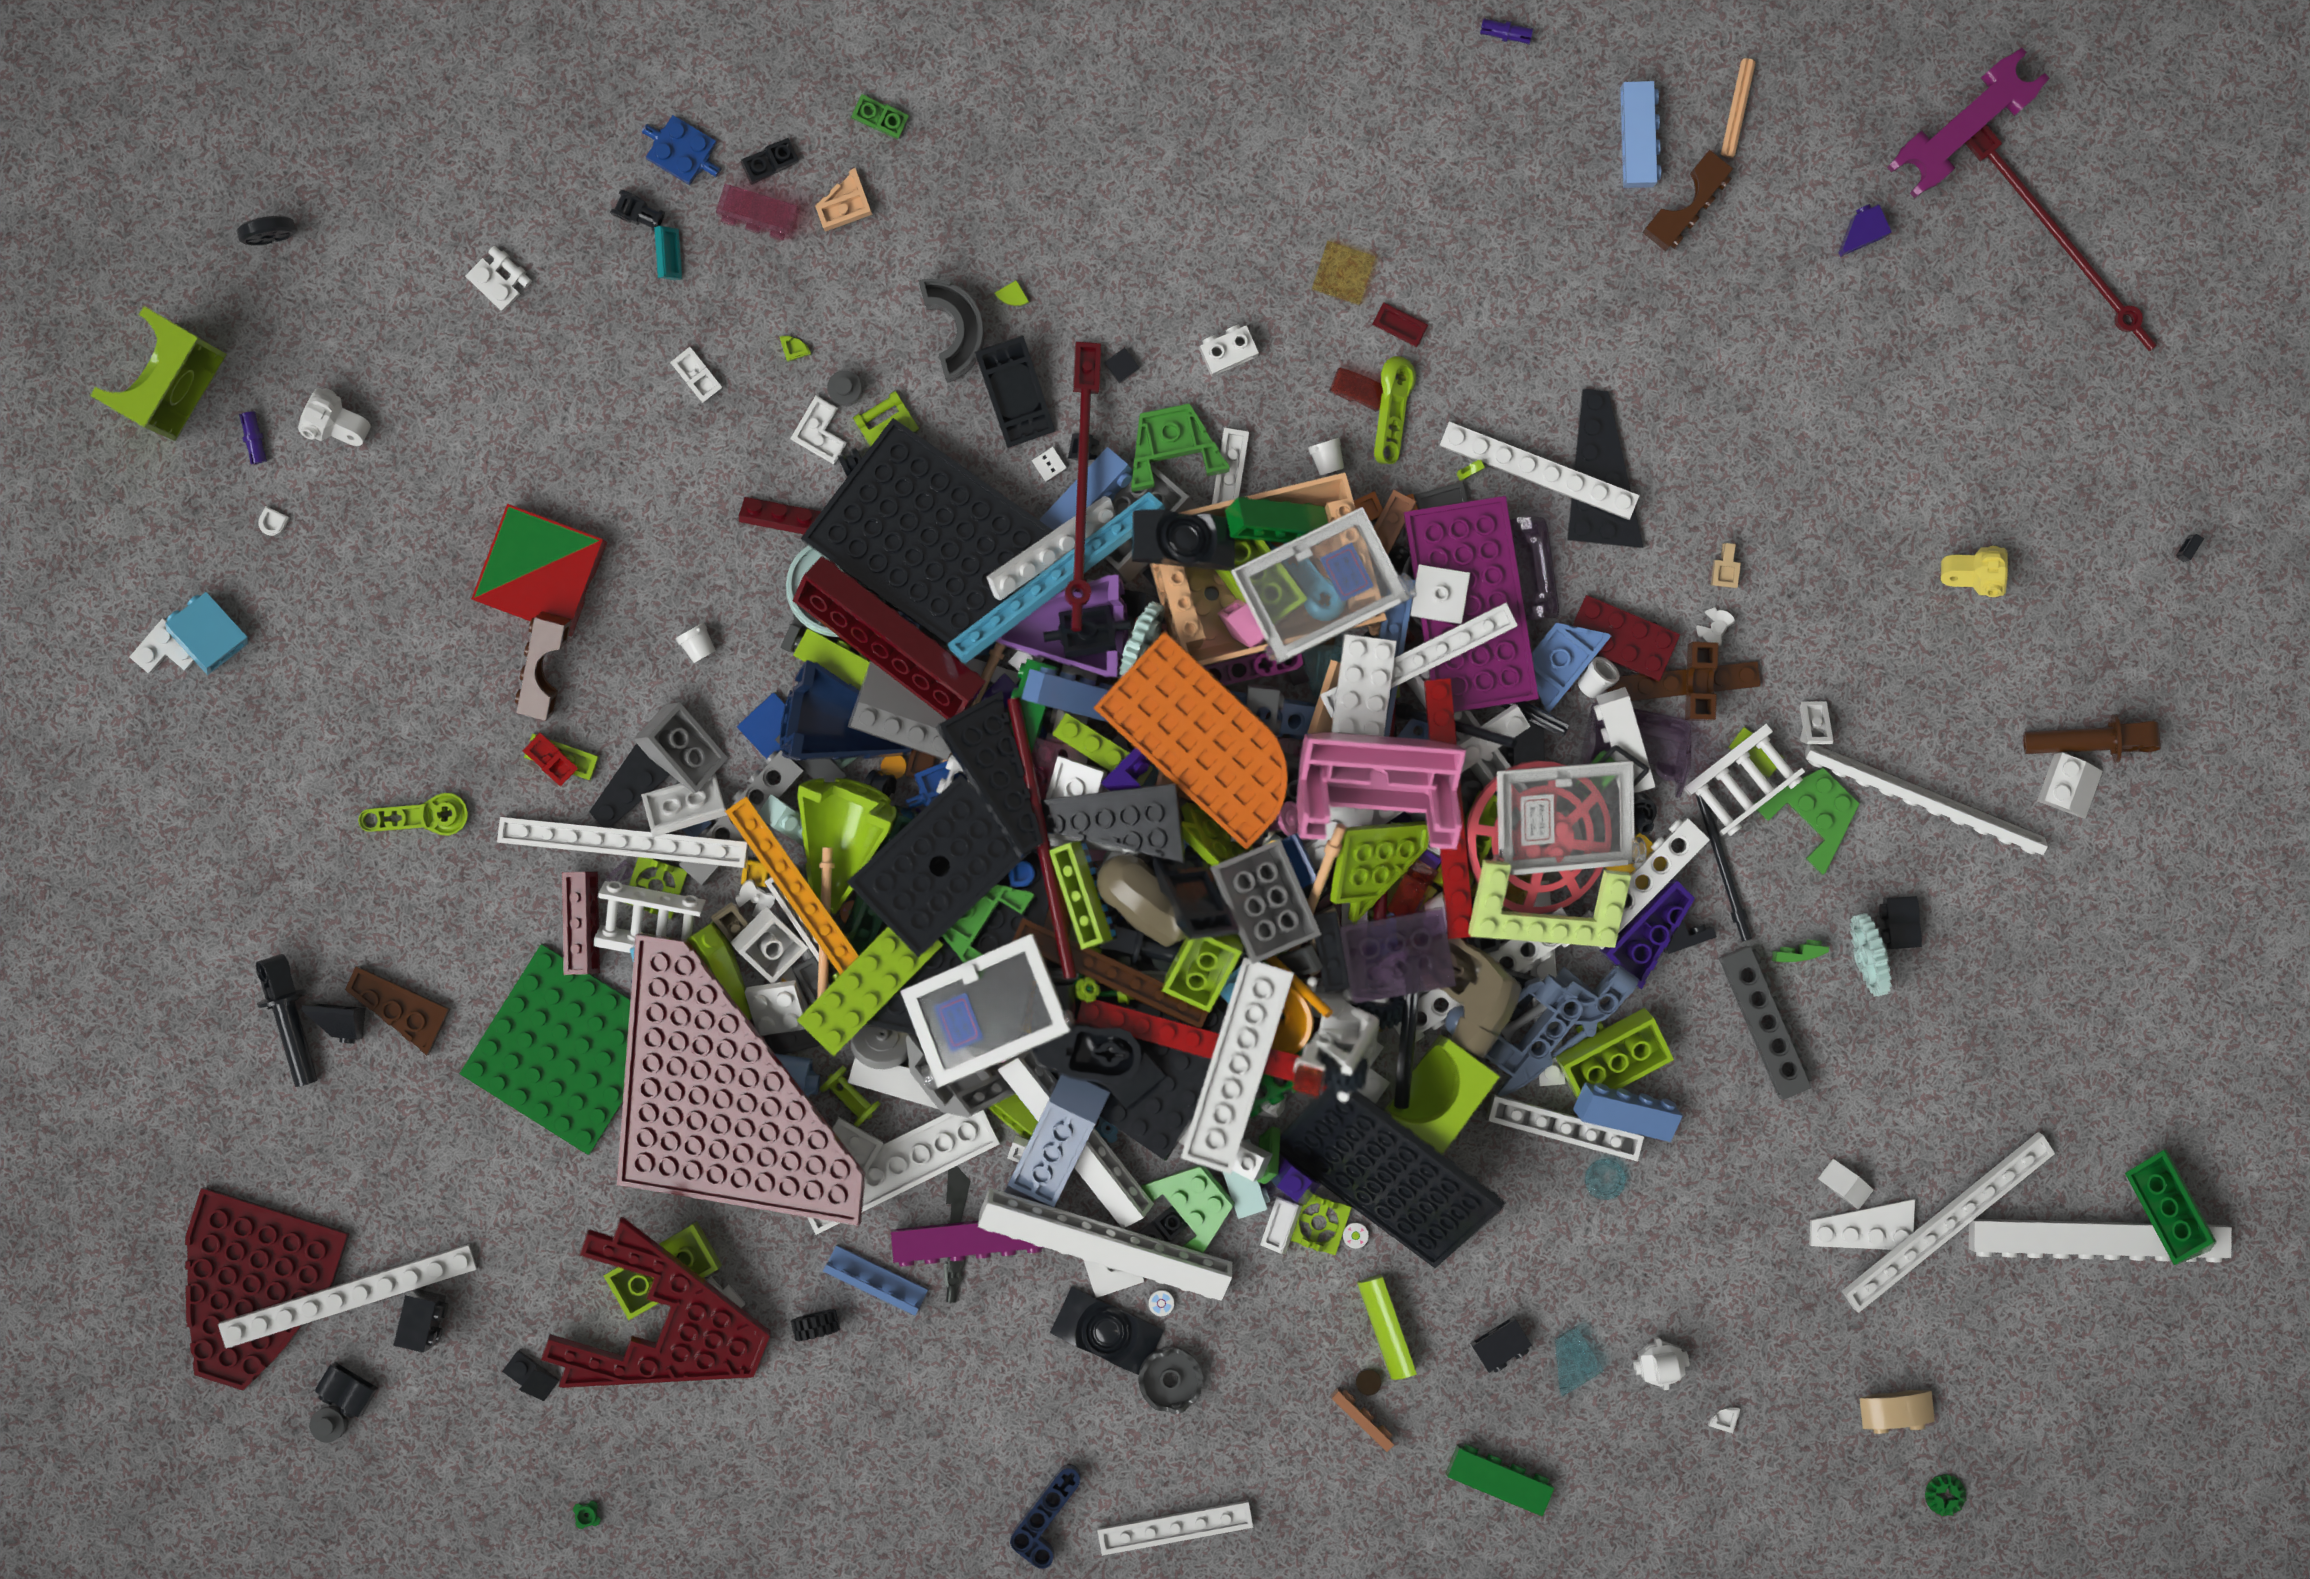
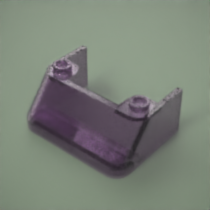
M1597 702L1592 704L1589 713L1580 764H1591L1599 753L1604 750L1608 752L1611 749L1609 743H1604L1600 729L1605 727L1603 720L1598 721L1595 714L1594 706L1598 705ZM1633 708L1648 763L1656 765V773L1663 780L1675 781V797L1681 798L1691 769V725L1681 718Z

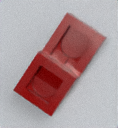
M541 732L522 750L560 787L578 769Z

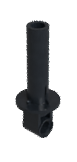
M1113 923L1117 939L1096 947L1131 954L1130 966L1135 967L1137 959L1140 961L1142 956L1172 963L1183 942L1180 941L1166 947L1139 930Z
M284 954L257 961L256 972L265 995V999L258 1002L257 1006L258 1008L268 1007L267 1009L273 1010L295 1087H300L316 1082L318 1080L295 1003L299 997L306 995V990H295L290 973V965Z

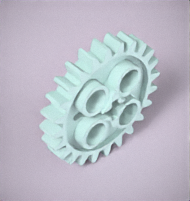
M1152 601L1146 606L1144 613L1142 612L1138 617L1131 633L1132 637L1127 641L1122 654L1123 663L1120 667L1119 678L1159 638L1162 631L1161 622L1165 612L1163 605Z
M1867 913L1852 916L1853 918H1851L1850 923L1852 930L1850 933L1853 939H1851V942L1854 945V959L1859 971L1862 972L1863 981H1866V987L1869 988L1870 993H1873L1874 996L1888 994L1891 987L1890 968L1887 964V950L1882 937H1879L1878 928L1875 929V923Z

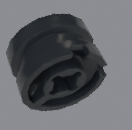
M873 769L868 773L864 784L872 786L890 797L891 793L895 794L897 781L893 774H883L882 771Z

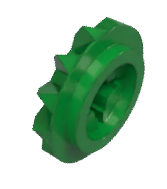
M1947 1474L1939 1475L1928 1483L1925 1490V1500L1933 1512L1941 1516H1953L1956 1512L1962 1510L1964 1503L1967 1501L1966 1489L1956 1477ZM1949 1488V1493L1956 1498L1947 1499V1502L1944 1504V1499L1936 1493H1945L1946 1489Z

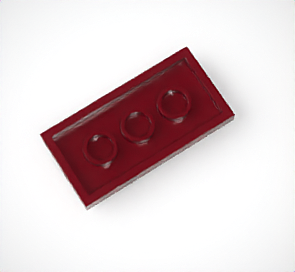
M1588 595L1585 596L1572 625L1610 634L1611 637L1596 656L1606 658L1615 664L1660 682L1680 638V634Z

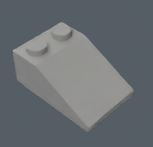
M680 702L666 704L633 739L650 759L693 793H697L728 759Z

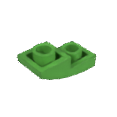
M861 94L850 118L898 139L909 115Z
M1807 940L1806 944H1799L1798 954H1795L1796 948L1780 947V952L1773 951L1772 961L1799 962L1810 960L1828 953L1829 947L1822 946V941Z

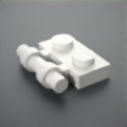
M493 246L488 253L494 258V261L489 265L482 258L465 277L504 312L520 295L514 286L519 282L526 288L531 284L532 280L526 275V271L521 266L517 267L509 259L510 256L505 251L501 252L496 246ZM501 267H504L511 274L507 280L497 272Z

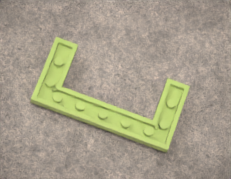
M1483 860L1468 931L1471 937L1615 948L1631 875L1628 872L1603 871L1593 918L1502 911L1511 865L1503 861Z

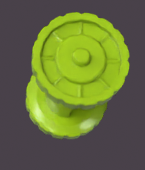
M842 1066L834 1074L828 1076V1080L819 1090L823 1093L830 1089L857 1117L853 1125L859 1127L866 1119L869 1120L872 1117V1113L881 1103L876 1101L871 1105L842 1076L846 1071V1068ZM837 1083H841L844 1089L840 1090L837 1087Z

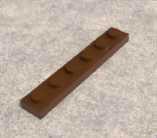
M1758 661L1719 665L1714 673V692L1760 687ZM1687 669L1666 671L1660 682L1641 674L1622 676L1606 692L1626 687L1631 701L1686 695Z

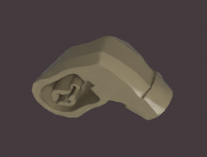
M1131 854L1113 856L1104 862L1098 871L1096 885L1099 894L1107 904L1117 909L1128 923L1166 947L1172 946L1187 937L1176 925L1172 905L1169 899L1160 891L1155 871L1142 859Z
M1441 933L1432 938L1422 950L1420 956L1422 958L1421 977L1426 984L1445 991L1452 999L1464 1006L1463 1017L1460 1016L1451 1041L1484 1058L1498 1039V1035L1509 1022L1518 1003L1521 986L1499 962L1486 952L1467 943L1462 938L1448 939L1447 933Z

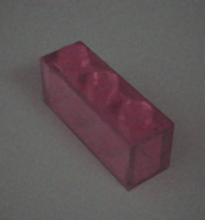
M724 184L716 209V214L721 218L722 223L730 226H735L736 223L746 225V230L757 234L760 233V230L770 233L769 237L779 241H784V238H792L800 212L797 205L728 184Z

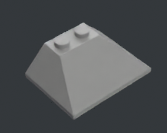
M909 1034L906 1037L910 1073L940 1112L968 1118L1016 1094L998 1071V1068L1002 1065L1001 1062L954 1083L937 1088L918 1036ZM933 1039L945 1070L989 1052L968 1046L951 1052L948 1042Z

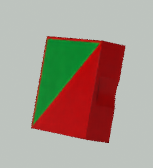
M507 504L471 600L531 621L532 618H535L542 611L572 619L569 636L572 637L585 604L587 588L597 572L608 542Z

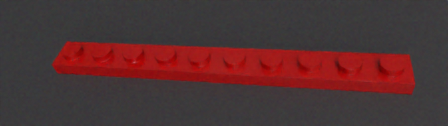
M1451 678L1425 680L1424 688L1429 740L1457 745ZM1460 779L1457 797L1462 826L1457 848H1439L1448 939L1471 937L1468 931L1472 917V903Z
M1094 1000L1093 1002L1082 1001L1077 1017V1022L1091 1023L1100 1028H1121L1130 1032L1134 1038L1210 1059L1213 1057L1219 1038L1218 1033L1099 1000ZM1271 1048L1263 1073L1296 1082L1297 1073H1294V1067L1298 1057L1301 1058V1056Z

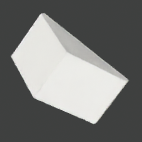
M1835 1159L1831 1160L1818 1177V1180L1857 1210L1861 1208L1874 1191L1858 1175Z

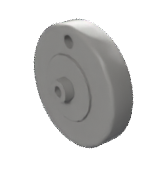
M864 1025L851 1038V1049L854 1056L862 1064L874 1069H890L900 1065L907 1059L906 1037L909 1034Z

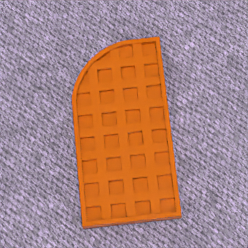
M1164 631L1093 708L1171 781L1178 784V787L1247 850L1273 823L1283 805L1288 775L1284 752L1272 730Z

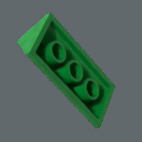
M2167 1149L2125 1173L2173 1265H2178L2211 1251L2217 1242Z

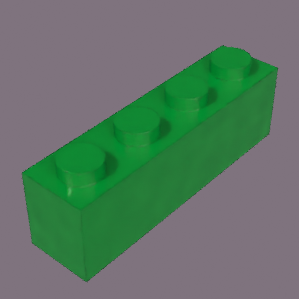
M1239 497L1225 509L1231 538L1289 543L1328 524L1324 506H1317L1312 503L1297 504L1291 501L1277 502L1270 501L1269 499L1257 500Z
M1027 659L1026 664L1021 663L1018 672V678H1021L1019 688L1014 687L1011 699L1019 697L1021 700L1033 758L1048 706L1022 699L1030 669L1040 671L1041 667L1056 670L1055 676H1057L1059 668ZM1008 712L1012 736L1015 737L1010 712Z
M1465 1443L1463 1447L1460 1445L1456 1446L1446 1470L1448 1478L1543 1517L1554 1491V1487L1549 1483L1550 1479L1539 1473L1531 1476L1525 1473L1526 1468L1512 1463L1511 1467L1501 1463L1502 1458L1488 1453L1487 1457L1478 1453L1479 1449Z

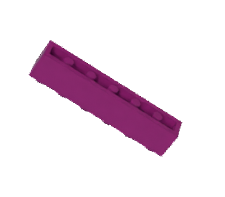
M978 1221L891 1229L893 1263L899 1262L900 1267L912 1266L914 1261L924 1260L925 1264L939 1263L940 1258L950 1257V1261H961L966 1259V1255H976L977 1259L989 1258L991 1253L1001 1252V1256H1011L1017 1254L1016 1250L1027 1249V1253H1039L1044 1248L1023 1240L1012 1239L1003 1234L986 1231L978 1227Z

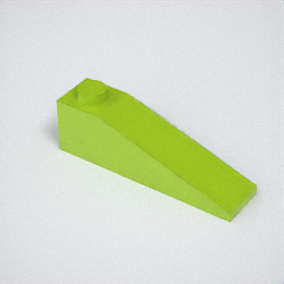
M712 921L685 940L689 941L747 1019L750 1020L752 1015L745 995L746 988L732 944L714 921Z

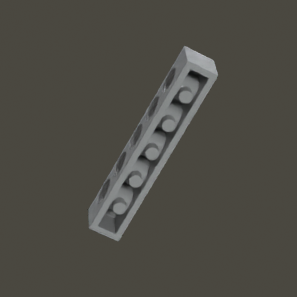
M780 750L779 753L774 751L766 759L765 763L768 765L763 771L757 770L750 777L748 782L751 784L745 791L740 789L733 796L731 801L734 803L731 806L747 796L757 812H759L771 794L781 800L806 771L794 759L784 758L782 756L784 750ZM775 770L781 775V781L777 785H773L769 781L770 773ZM758 789L764 794V800L760 804H756L752 800L753 792ZM728 815L714 819L717 821L711 829L706 827L698 836L719 839V830L726 828L730 832L729 840L745 841ZM681 862L679 864L701 885H705L721 868L718 865Z

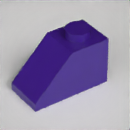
M1868 204L1856 210L1857 214L1851 219L1839 249L1840 257L1883 239L1891 233L1880 205L1871 208V205Z

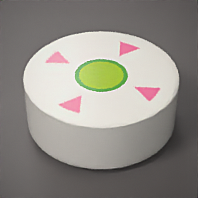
M1352 1222L1344 1228L1342 1235L1347 1246L1357 1249L1367 1243L1368 1231L1363 1224Z

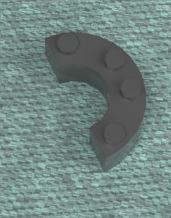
M918 280L926 309L946 312L954 319L957 325V334L953 344L947 350L939 353L946 382L949 383L965 375L975 365L977 361L975 351L982 349L984 344L982 317L976 303L965 290L946 280Z

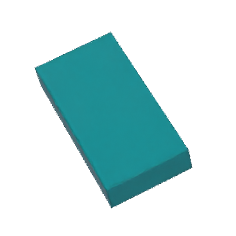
M666 226L654 227L658 278L669 280L682 279L679 229Z

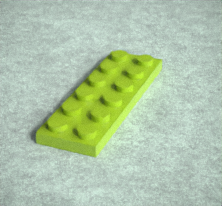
M887 927L797 1021L830 1054L835 1056L943 944L937 940L918 958Z

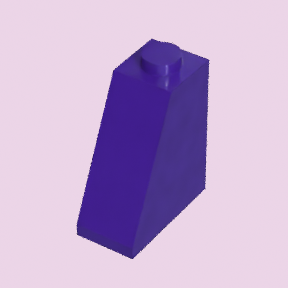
M1279 1153L1278 1175L1271 1179V1181L1294 1201L1306 1205L1321 1184Z

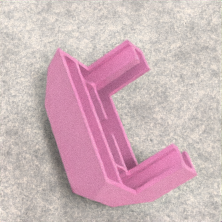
M1332 732L1305 734L1300 758L1297 792L1299 838L1326 840L1325 824H1329L1330 806L1426 813L1430 847L1456 849L1462 826L1457 788L1466 750L1461 746L1425 739Z

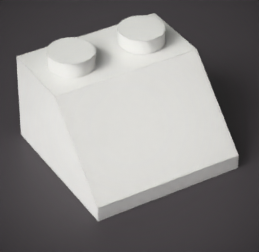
M2055 753L2037 801L2085 819L2103 771L2084 760L2065 753Z

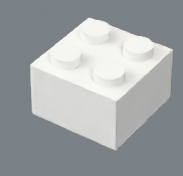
M767 906L730 942L737 952L771 984L808 949V946Z

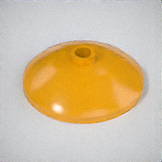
M1290 985L1282 1010L1285 1019L1280 1018L1271 1048L1295 1054L1309 1041L1313 1031L1314 1019L1308 1001L1295 987Z

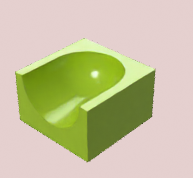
M144 306L139 316L150 324L157 337L156 347L147 366L138 379L124 392H108L95 387L90 396L142 427L175 441L227 354Z
M1439 1034L1412 1071L1409 1108H1396L1394 1106V1095L1383 1111L1389 1113L1404 1127L1411 1129L1415 1135L1426 1143L1431 1144L1435 1150L1443 1155L1499 1076L1454 1042Z

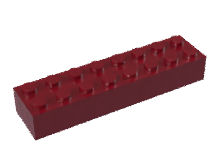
M821 556L803 575L792 600L944 718L949 719L972 707L986 682L977 672L966 667L956 656L951 655L940 647L938 642L927 637L916 625L909 623L895 609L888 607L874 593L867 591L858 584L856 579L845 574L835 563L828 561L825 557Z

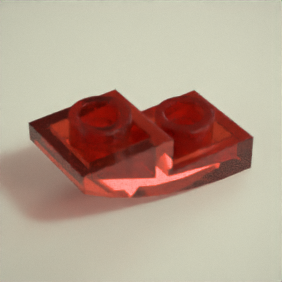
M1341 367L1338 368L1329 391L1349 402L1357 401L1375 412L1380 411L1383 394L1382 384L1356 372Z

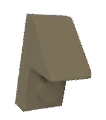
M733 902L711 916V919L730 942L749 924L743 916L741 909Z

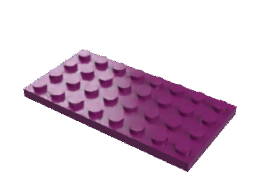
M1506 496L1404 512L1415 583L1418 565L1470 573L1462 624L1507 603L1518 625L1429 669L1430 680L1451 678L1454 713L1539 699ZM1420 618L1424 643L1460 625Z

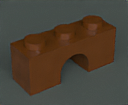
M1691 642L1687 645L1686 721L1716 720L1717 694H1714L1713 683L1714 673L1718 668V643Z

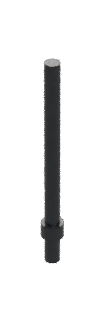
M1396 703V714L1399 718L1406 720L1412 718L1428 723L1427 712L1414 709L1412 705L1406 703ZM1455 721L1456 732L1510 748L1516 747V738Z
M1700 795L1696 796L1731 905L1732 913L1730 914L1733 923L1737 924L1742 942L1750 940L1752 937L1746 922L1748 916L1746 910L1742 909L1711 808Z

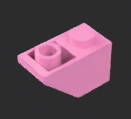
M1237 599L1217 613L1231 637L1251 648L1259 646L1265 641L1247 603Z

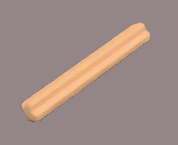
M1743 58L1740 64L1722 145L1721 155L1727 158H1733L1736 153L1755 68V61L1749 58Z

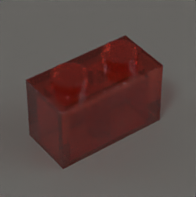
M1417 859L1404 875L1387 910L1409 923L1421 908L1439 872Z

